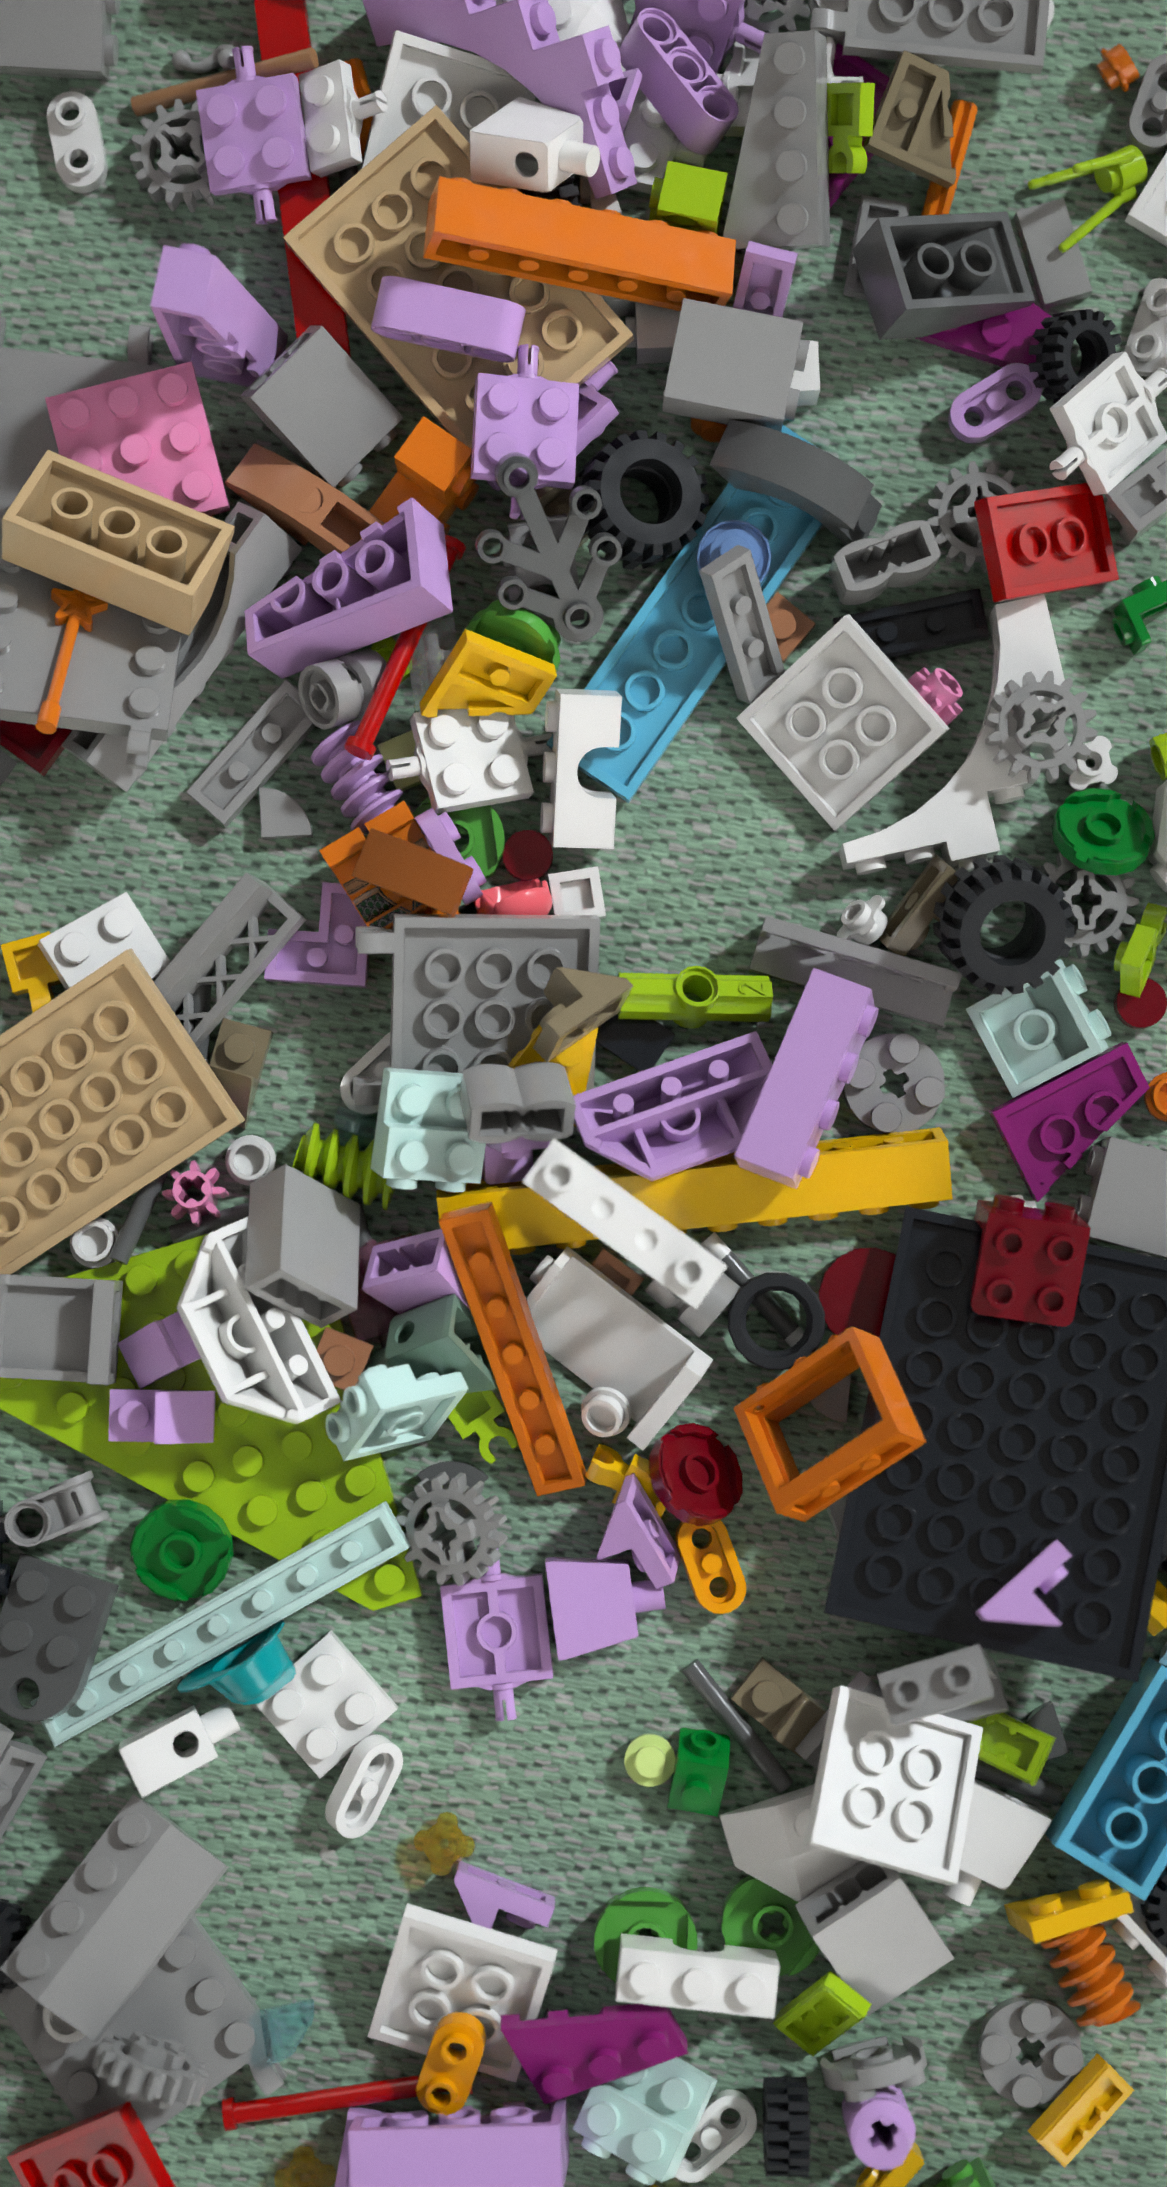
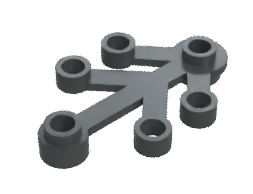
M509 453L498 461L494 473L495 480L505 494L515 497L538 551L506 540L499 531L494 529L484 530L478 535L475 542L476 551L485 562L498 563L504 561L550 578L558 597L527 588L519 577L506 576L499 581L496 587V596L505 608L516 610L524 607L553 618L554 626L563 638L573 642L589 640L597 634L602 626L603 609L596 598L608 567L617 563L622 555L621 544L612 534L606 532L599 533L591 539L589 543L591 559L578 588L570 573V568L589 519L596 517L601 511L602 499L590 486L583 485L575 488L569 496L570 511L557 542L534 489L538 483V470L535 464L524 454ZM516 468H523L527 472V479L520 486H513L509 482L510 473ZM583 494H591L594 498V504L588 511L577 509V500ZM489 538H497L501 542L499 551L492 555L484 553V542ZM604 541H611L614 546L612 554L606 558L598 557L597 547ZM512 584L519 585L521 587V594L518 599L514 601L504 599L503 593L507 586ZM577 609L587 611V619L581 625H573L570 622L571 614Z

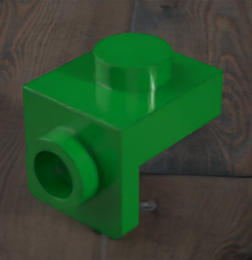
M1159 576L1151 577L1135 585L1131 589L1134 595L1122 599L1113 611L1116 616L1112 619L1115 635L1122 646L1129 645L1133 655L1143 652L1151 643V638L1143 619L1167 609V580L1162 582Z
M680 1729L667 1808L718 1817L729 1770L730 1737L728 1735L714 1733L705 1729Z

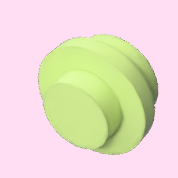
M643 1734L636 1737L628 1745L624 1756L625 1769L630 1778L637 1784L646 1787H654L666 1782L674 1771L676 1761L671 1744L665 1738L656 1734Z

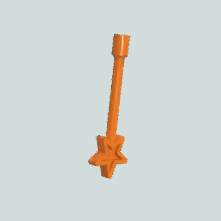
M53 588L51 590V599L60 607L55 613V625L66 624L47 699L41 703L35 725L38 731L45 734H53L57 729L62 710L59 702L79 626L83 627L87 632H91L93 630L92 615L108 610V602L76 589L68 591Z

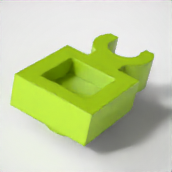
M827 83L828 136H833V146L828 151L829 173L865 174L867 154L862 146V137H873L875 83Z
M1148 902L1141 922L1136 925L1129 943L1124 941L1120 943L1114 960V970L1120 972V993L1140 998L1156 960V949L1162 942L1167 930V923L1163 922L1167 914V907Z
M493 1390L465 1393L448 1416L462 1439L476 1431L480 1437V1454L490 1464L497 1460L489 1448L492 1438L496 1436L504 1437L512 1449L518 1446L514 1432L508 1427L498 1425L494 1419L506 1411Z

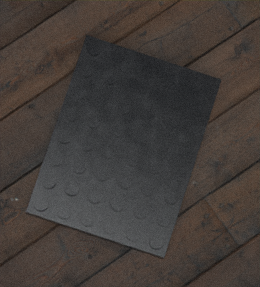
M906 1207L879 1338L926 1443L848 1493L824 1613L969 1646L979 1644L983 1649L1138 1682L1167 1524V1260L1088 1244L1074 1318L1070 1325L1060 1327L980 1315L971 1308L970 1299L983 1229L975 1220ZM870 1389L868 1391L860 1434L883 1420ZM1055 1540H1058L1072 1555L1062 1564L1069 1572L1046 1594L1039 1586L1032 1591L1058 1619L1061 1626L1050 1627L981 1621L976 1616L975 1612Z

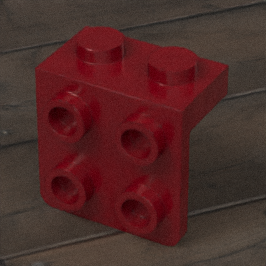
M994 1195L993 1202L977 1200L974 1220L983 1229V1235L970 1299L971 1308L980 1315L1060 1327L1070 1325L1074 1318L1091 1227L1079 1215L1075 1214L1074 1207L1065 1204L1046 1202L1043 1209L1024 1207V1200L1007 1195Z

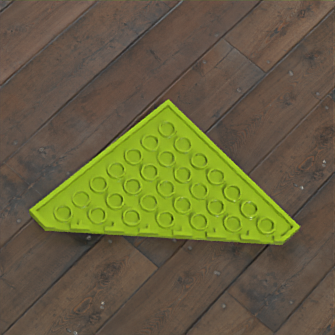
M207 1234L132 1256L127 1265L113 1262L103 1267L89 1269L64 1278L123 1281L120 1342L148 1324L178 1312V1302L204 1236ZM301 1318L316 1350L325 1327L346 1334L341 1318L323 1328ZM120 1348L118 1349L117 1378L114 1384L101 1385L87 1384V1382L0 1377L1 1410L167 1500L190 1499L207 1505L224 1520L232 1535L278 1560H282L385 1501L388 1503L395 1518L399 1514L381 1452L343 1461L336 1444L329 1439L325 1425L326 1417L330 1413L338 1412L341 1403L298 1424L223 1403L200 1358L142 1389L215 1391L213 1443L154 1444V1442L108 1441L110 1389H140ZM335 1387L341 1401H343L345 1390ZM410 1548L335 1589V1591L372 1611L423 1595L414 1562H407L404 1558L410 1551Z

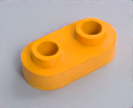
M721 1520L715 1524L696 1526L681 1521L676 1530L675 1542L695 1599L704 1609L712 1613L726 1614L734 1611L745 1598L746 1581L725 1525ZM703 1528L709 1534V1542L702 1548H696L692 1543V1535L697 1529ZM716 1577L724 1578L727 1584L726 1591L720 1596H713L709 1589L710 1582Z
M465 2012L447 2014L438 2022L416 2087L419 2102L431 2113L450 2115L459 2111L467 2101L486 2043L484 2026L471 2014ZM460 2043L466 2049L458 2051L453 2049L450 2044ZM445 2088L450 2094H440L434 2089Z

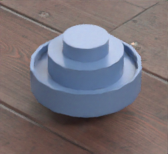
M739 520L719 522L709 529L699 543L696 559L698 572L736 545H740L751 550L761 585L768 575L772 557L769 542L761 530L749 522Z

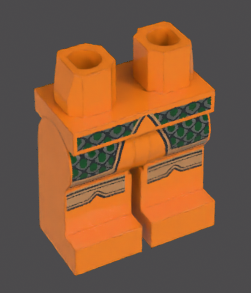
M405 801L398 803L364 823L368 831L373 828L432 851ZM359 827L319 850L367 926L393 929V914H445L352 876L367 839Z

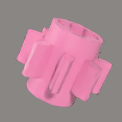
M923 667L908 679L909 683L946 725H949L963 711L956 703L963 695L962 688L956 679L944 669L936 668L930 674Z
M194 1160L190 1163L189 1171L181 1174L175 1170L170 1171L171 1176L175 1180L173 1188L162 1191V1195L167 1200L178 1202L170 1213L176 1220L181 1219L188 1213L192 1223L196 1227H200L202 1216L210 1213L217 1218L221 1216L216 1208L218 1199L228 1197L229 1192L223 1187H214L213 1184L220 1177V1173L215 1167L204 1175ZM191 1186L202 1190L205 1196L201 1201L197 1202L186 1193Z

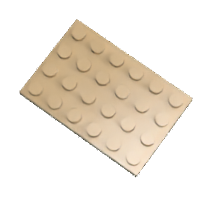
M435 105L289 231L283 239L286 245L445 431L472 449L475 379L478 373L504 376L517 374L518 350L515 361L505 363L394 340L373 332L371 325L382 277H403L505 299L521 305L526 309L518 346L529 344L528 352L532 345L539 347L537 376H541L549 381L576 383L580 387L634 340V335L599 294L423 258L428 203L439 176L446 178L460 177L471 181L470 143L441 109ZM471 181L474 184L497 189L507 188L506 186Z
M132 948L125 950L0 1035V1274H13L245 1121Z

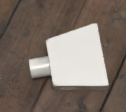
M517 97L470 130L471 181L548 192L573 174L593 177L599 166L600 150L598 146L583 143V121L580 116L526 98Z
M228 1702L199 1716L195 1705L121 1741L119 1751L143 1798L218 1757L213 1744L241 1729ZM186 1731L193 1733L197 1738L195 1746L185 1751H180L174 1747L173 1740L176 1736Z
M975 1779L958 1883L954 1885L945 1884L942 1892L959 1903L971 1906L982 1880L1006 1890L1049 1828L1052 1819L1045 1811Z

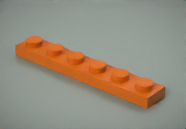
M492 1201L443 1213L439 1223L536 1495L541 1496L585 1486L587 1481L585 1477L586 1469Z

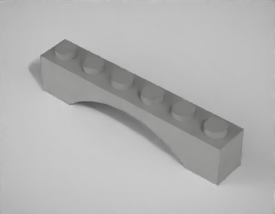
M239 501L224 521L235 526V530L210 602L189 636L183 634L181 637L167 738L174 732L176 723L192 701L203 692L207 680L220 662L233 650L236 640L246 628L244 611L272 592L280 579L288 574L292 568L293 561L303 549L265 513ZM72 730L62 744L65 749L100 776L126 792L134 781L138 780L145 772L142 769L126 768L128 756L127 736ZM151 740L149 761L163 741Z

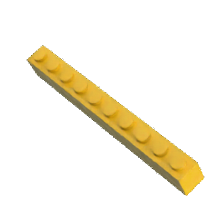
M940 1127L821 1140L816 1146L817 1149H820L816 1167L809 1179L802 1176L797 1189L740 1168L734 1157L736 1151L652 1182L617 1163L593 1166L684 1234L687 1233V1229L707 1227L711 1232H727L736 1229L739 1223L757 1221L761 1226H779L787 1223L788 1218L808 1216L809 1219L815 1221H825L838 1217V1212L858 1210L863 1215H878L889 1211L890 1206L908 1204L911 1208L931 1209L937 1207L939 1201L953 1200L949 1145ZM482 1178L480 1184L466 1183L464 1192H448L437 1189L436 1200L439 1220L443 1213L492 1201L510 1255L531 1253L536 1250V1246L556 1244V1247L559 1249H565L567 1246L575 1249L584 1246L587 1240L599 1239L522 1181L488 1184Z

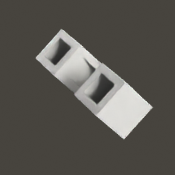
M555 688V701L546 702L545 730L546 732H553L552 752H544L543 782L551 783L550 803L542 802L540 830L541 833H548V840L553 847L614 849L616 797L610 791H592L582 787L578 781L577 770L582 757L590 750L599 747L619 748L622 696L617 691Z
M621 1933L615 1984L616 2001L774 2019L780 1965L774 1950L724 1945L723 1951L700 1952L678 1947L673 1944V1939Z

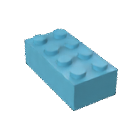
M1150 1657L1140 1671L1138 1682L1133 1683L1045 1832V1835L1054 1846L1144 1901L1167 1865V1667Z

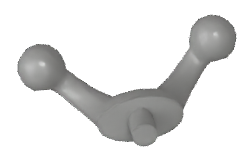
M232 40L229 45H219L210 56L200 62H192L190 55L186 51L178 50L172 56V64L177 70H187L193 73H207L221 66L224 71L235 68L232 49L235 47L240 48V45L235 40Z

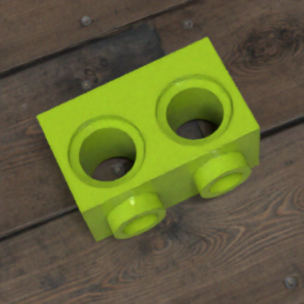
M668 161L664 179L654 178L649 208H651L649 220H661L667 222L670 226L693 231H712L718 235L728 173Z

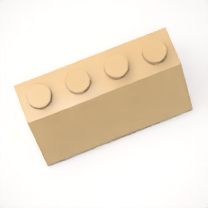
M47 450L2 518V559L189 636L210 602L234 535L235 526Z

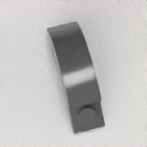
M730 419L709 464L736 489L761 493L780 499L810 514L845 546L854 541L868 538L870 531L876 524L878 513L882 507V504L870 494L874 484L845 462L803 440L757 424Z

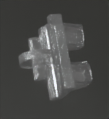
M454 616L429 621L411 657L409 670L415 713L421 712L419 704L457 643Z

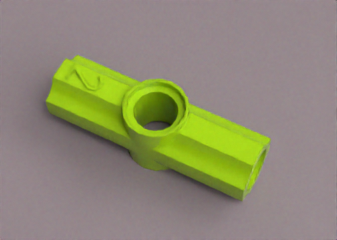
M701 966L687 967L680 974L619 972L617 976L626 978L633 985L620 1012L617 1013L618 1019L673 1020L681 1027L693 1029L701 1027L707 1021L768 1022L772 1015L773 990L769 976L715 975L711 970ZM684 993L696 994L700 996L703 1001H692L688 999Z

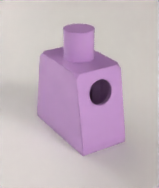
M441 1228L373 1246L362 1290L399 1314L450 1294H455L470 1310Z
M548 1557L545 1560L558 1661L567 1660L638 1637L635 1613L666 1609L663 1587L655 1589L651 1580L631 1582L629 1562L626 1559L597 1560V1558Z

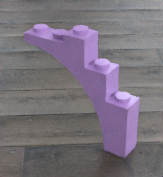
M362 0L377 47L390 45L393 34L397 30L432 42H441L474 52L506 70L530 90L542 104L580 116L583 121V143L598 146L600 150L598 169L593 177H587L595 199L614 194L637 184L634 173V159L626 146L619 122V108L611 95L608 85L609 82L624 77L620 65V51L612 38L609 25L560 41L556 29V16L548 0H511L500 5H496L495 0Z

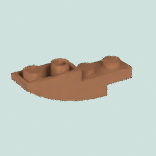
M255 443L224 483L258 511L265 513L301 544L306 546L310 542L326 555L333 550L341 554L362 540L360 532L377 521L380 525L385 524L361 505L316 475Z

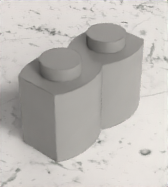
M909 521L892 528L882 539H860L844 546L833 557L829 575L842 605H859L875 599L887 587H908L922 581L934 570L941 552L928 521Z
M533 1062L513 1069L505 1065L483 1064L462 1071L460 1102L470 1140L487 1144L509 1142L519 1137L534 1141H552L553 1139L558 1140L573 1134L576 1105L564 1066L551 1062Z

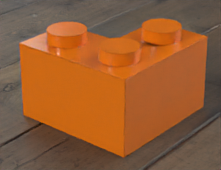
M423 416L394 456L397 473L369 512L383 523H387L399 514L397 507L412 497L444 525V533L447 535L450 530V525L446 523L457 507L462 511L465 510L479 489V485L475 483L477 479H470L472 449Z

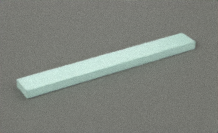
M385 1501L92 1666L86 1687L75 1705L56 1718L41 1721L54 1747L408 1549L411 1545L388 1503ZM39 1697L30 1702L32 1707L36 1704Z

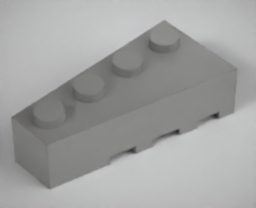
M816 30L764 34L723 237L736 240L735 252H746L749 241L783 250L830 247L826 37Z

